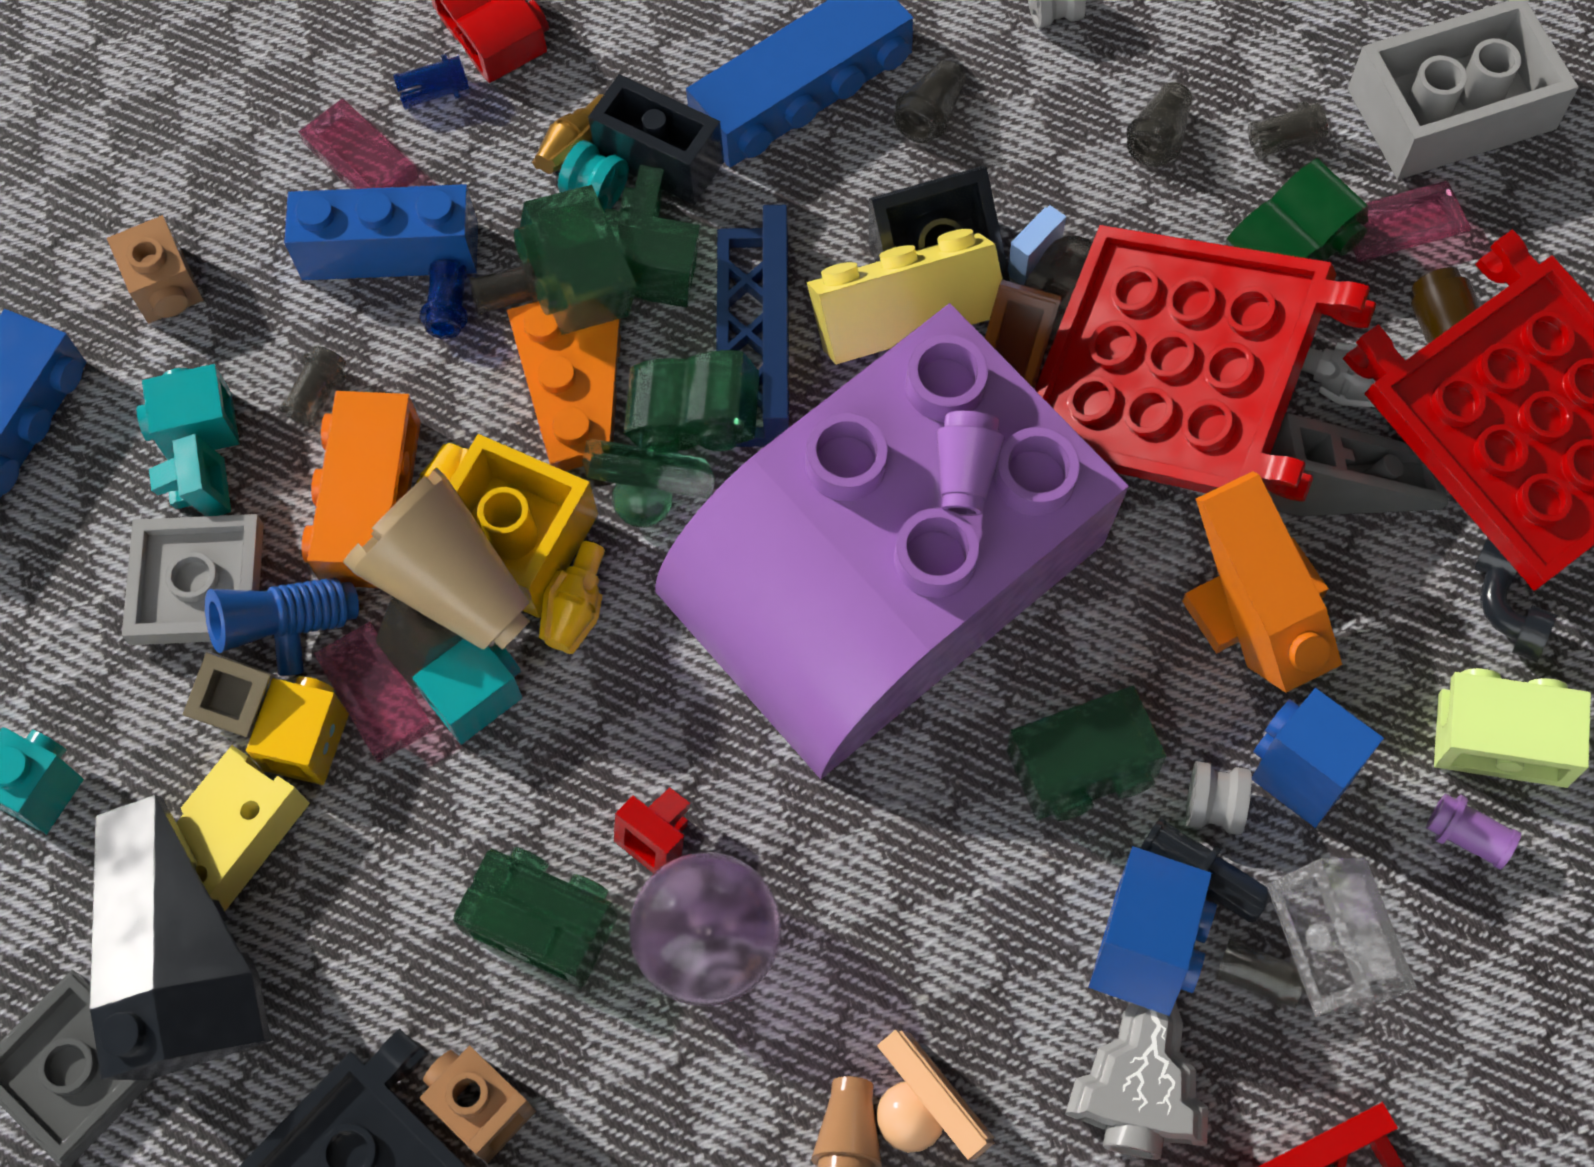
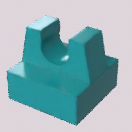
M196 434L173 440L174 458L149 468L151 491L156 495L168 492L170 505L175 509L193 506L204 516H220L231 512L225 459Z

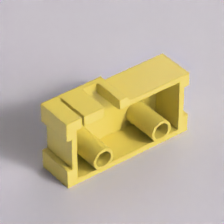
M231 745L181 807L183 815L176 822L197 860L196 872L211 899L219 900L224 911H226L310 804L294 786L279 776L274 781L265 776V772L248 755Z

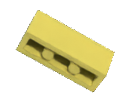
M959 229L940 235L937 238V245L916 251L915 246H900L882 252L879 255V262L858 267L855 262H846L825 268L821 271L822 278L807 282L823 351L837 365L891 349L949 303L971 325L990 320L998 288L1002 280L995 243L980 233L974 234L972 229Z

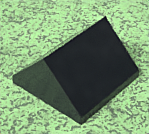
M984 165L869 198V247L875 262L880 261L879 255L886 250L911 245L915 246L917 251L937 245V238L942 234L959 229H972L974 234L980 233L995 243L1002 280L1010 282L988 170Z

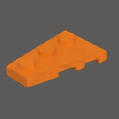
M622 279L507 310L549 463L563 471L612 458L617 399L618 357H620L621 309H623L624 304Z

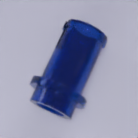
M445 53L441 55L442 61L400 74L399 72L393 74L398 92L421 85L420 87L400 92V99L404 109H411L412 106L451 94L454 95L455 99L461 98L460 92L470 89L460 56L448 58Z
M439 259L430 264L428 269L427 303L421 307L419 314L425 331L439 339H451L458 336L461 329L468 322L467 311L463 308L467 269L464 265L459 267L460 262L452 259Z

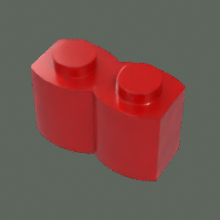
M431 0L434 9L446 28L462 45L472 63L488 83L499 79L547 52L544 33L549 30V26L544 13L534 0L528 2L525 0Z

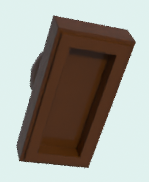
M1001 280L985 339L1035 389L1062 296Z

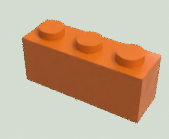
M335 391L332 413H326L321 424V443L325 450L323 468L315 469L311 483L312 501L316 506L313 525H306L304 528L301 545L303 560L310 565L319 581L335 577L341 583L352 582L354 587L378 588L352 573L343 563V560L357 543L363 547L373 537L371 535L374 531L372 527L411 489L421 421L409 394Z

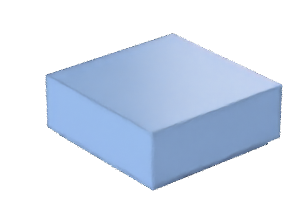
M1051 205L1047 208L1045 207L1011 242L1008 272L1009 277L1018 284L1026 286L1061 249L1066 222L1064 214Z

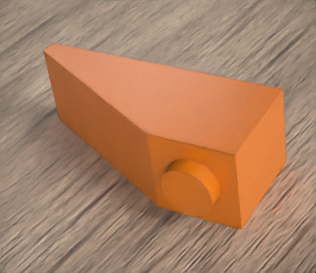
M1252 471L1196 498L1247 667L1287 693L1343 665L1327 608L1260 475Z

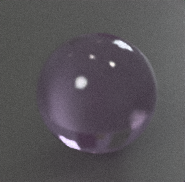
M714 852L690 853L677 857L658 868L647 879L637 894L629 921L632 953L646 979L658 991L669 998L694 1006L722 1005L750 992L764 979L771 969L781 941L782 925L780 911L776 898L766 881L757 871L743 861L729 855Z

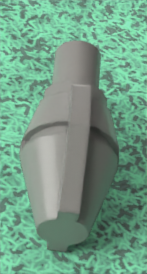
M1338 342L1335 350L1325 348L1324 352L1309 348L1301 371L1313 374V380L1321 383L1319 393L1343 406L1375 407L1364 393L1376 381L1373 378L1366 379L1357 375L1342 359L1346 353L1357 346L1356 344Z

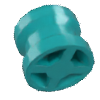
M586 140L579 141L570 150L562 164L558 177L559 192L572 199L583 197L587 199L590 208L602 214L606 213L615 205L625 188L629 172L628 162L616 155L605 157L600 154L599 148Z

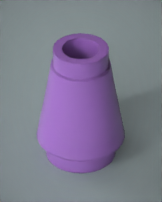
M952 411L945 415L944 427L937 429L941 496L943 497L942 509L954 511L962 516H978L983 514L984 501H986L1005 438L998 432L999 419L997 417L976 411Z

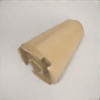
M437 467L432 470L428 478L424 476L372 527L374 531L371 535L373 537L363 547L357 543L343 560V563L352 573L482 650L492 641L503 650L530 622L521 613L530 603L449 479Z

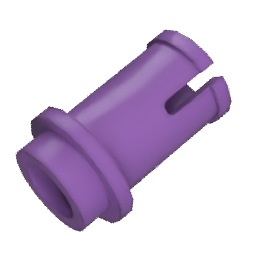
M1445 793L1430 815L1426 829L1436 834V842L1444 844L1448 840L1470 853L1485 859L1501 870L1513 855L1520 841L1521 832L1515 829L1511 830L1491 817L1468 806V797L1461 794L1455 799Z

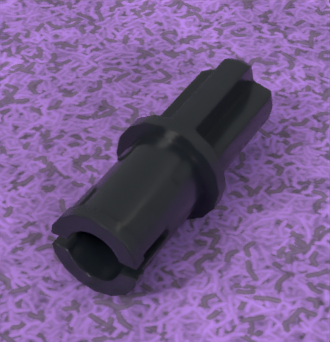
M1162 817L1158 819L1140 849L1211 872L1207 896L1248 922H1255L1259 919L1271 900L1272 892L1268 887L1219 857L1221 849L1216 846L1213 850L1208 849L1180 832L1179 829L1169 824Z

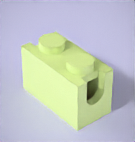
M1476 668L1464 670L1461 673L1455 672L1451 677L1450 690L1442 689L1438 694L1434 768L1568 788L1589 768L1591 692L1568 689L1566 683L1556 679H1534L1527 683L1501 679L1499 673L1488 669Z

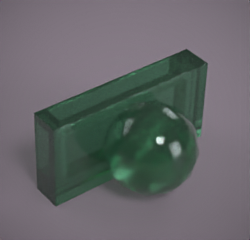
M591 438L590 441L586 440L582 461L587 478L616 483L612 491V506L616 515L636 528L653 527L664 520L672 507L673 493L709 499L713 493L716 478L705 458Z

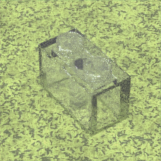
M1366 858L1319 859L1266 884L1315 1017L1362 1012L1417 989Z

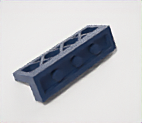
M763 205V228L717 229L716 447H765L789 428V251L787 205ZM763 247V261L747 275L730 261V248ZM730 278L733 279V280L737 283V284H736L733 288H731V289H730ZM762 279L763 289L757 284ZM748 292L763 305V313L746 327L730 313V307ZM731 329L737 336L729 342V330ZM762 330H763V341H762L759 337H757V335H758ZM748 344L763 357V365L746 380L729 366V360ZM729 381L737 388L730 395ZM762 383H763V394L760 393V392L756 389V388L759 387ZM746 397L763 410V427L729 428V413Z

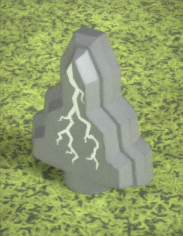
M1176 1002L1170 1016L1130 1003L1122 1015L1118 1039L1098 1048L1090 1074L1078 1077L1074 1081L1065 1115L1105 1129L1103 1147L1109 1151L1130 1157L1158 1160L1162 1156L1163 1142L1207 1145L1208 1106L1196 1098V1069L1180 1052L1183 1022Z

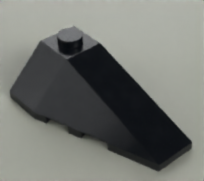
M157 795L96 815L90 1013L101 1080H152L271 1041L259 973L248 953L240 952L224 923L229 919L219 900L211 899L195 870L197 860L165 801L161 796Z

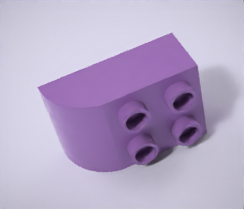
M949 303L740 466L702 505L677 537L661 565L655 584V592L813 772L822 779L1100 548L1106 541L1129 486ZM952 411H976L993 415L999 419L998 432L1005 437L987 498L984 501L983 514L978 516H962L954 511L942 509L943 497L941 496L937 429L944 427L945 415Z

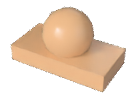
M895 1029L877 1045L905 1080L888 1088L880 1098L876 1111L877 1127L883 1139L893 1148L907 1153L923 1151L936 1142L943 1129L967 1160L977 1159L995 1144L993 1141L995 1139L994 1136L911 1033Z

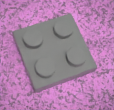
M258 514L133 520L122 637L129 645L211 642L205 618V597L209 589L259 591L264 524Z

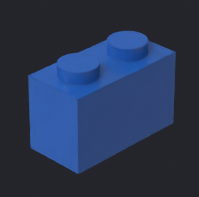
M1315 687L1300 706L1289 699L1265 729V736L1253 751L1262 760L1252 776V781L1316 828L1353 782L1384 738Z
M1132 846L1115 893L1088 988L1170 1016L1180 990L1193 993L1202 970L1205 953L1195 950L1194 945L1195 941L1205 943L1216 912L1217 904L1205 900L1212 873Z

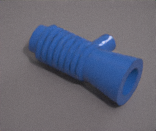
M335 577L321 579L320 581L313 580L303 583L279 585L277 587L271 586L267 591L209 589L205 597L206 625L214 649L218 653H222L274 634L277 671L280 676H292L304 672L301 633L334 629L335 627L341 628L347 620L356 619L359 613L358 595L353 583H341Z

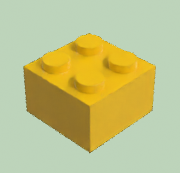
M477 434L450 482L530 603L522 611L540 618L543 594L556 571L563 570L565 572L566 568L569 567L598 516L590 482Z

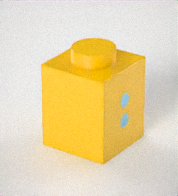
M304 676L297 677L295 683L272 678L246 752L265 772L324 786L349 713L334 693V688L323 681Z

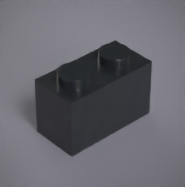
M618 74L588 116L593 144L599 148L601 155L605 157L616 155L626 160L629 166V174L693 205L697 203L724 163L719 120L623 75Z

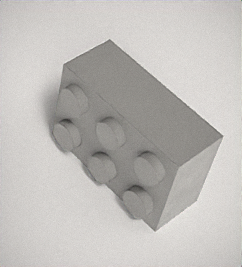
M1527 0L1505 1L1362 47L1348 86L1350 95L1397 180L1556 130L1578 89L1577 83Z

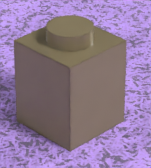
M206 652L182 715L244 737H251L272 678L277 679L278 675L219 654Z

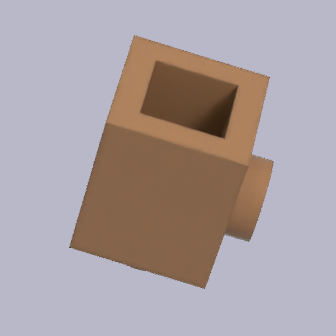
M163 215L107 237L128 292L148 324L161 318L176 316L187 307L204 301L182 249Z

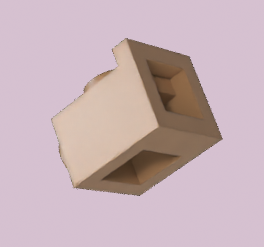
M470 1045L460 1056L454 1050L445 1052L431 1065L423 1077V1081L429 1088L419 1098L487 1164L536 1112L532 1105ZM471 1083L479 1085L481 1094L477 1103L471 1107L459 1106L457 1097Z

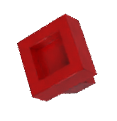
M670 787L649 807L632 795L615 813L614 842L664 882L681 864L684 842L682 832L688 825V820L683 816L690 809V802Z

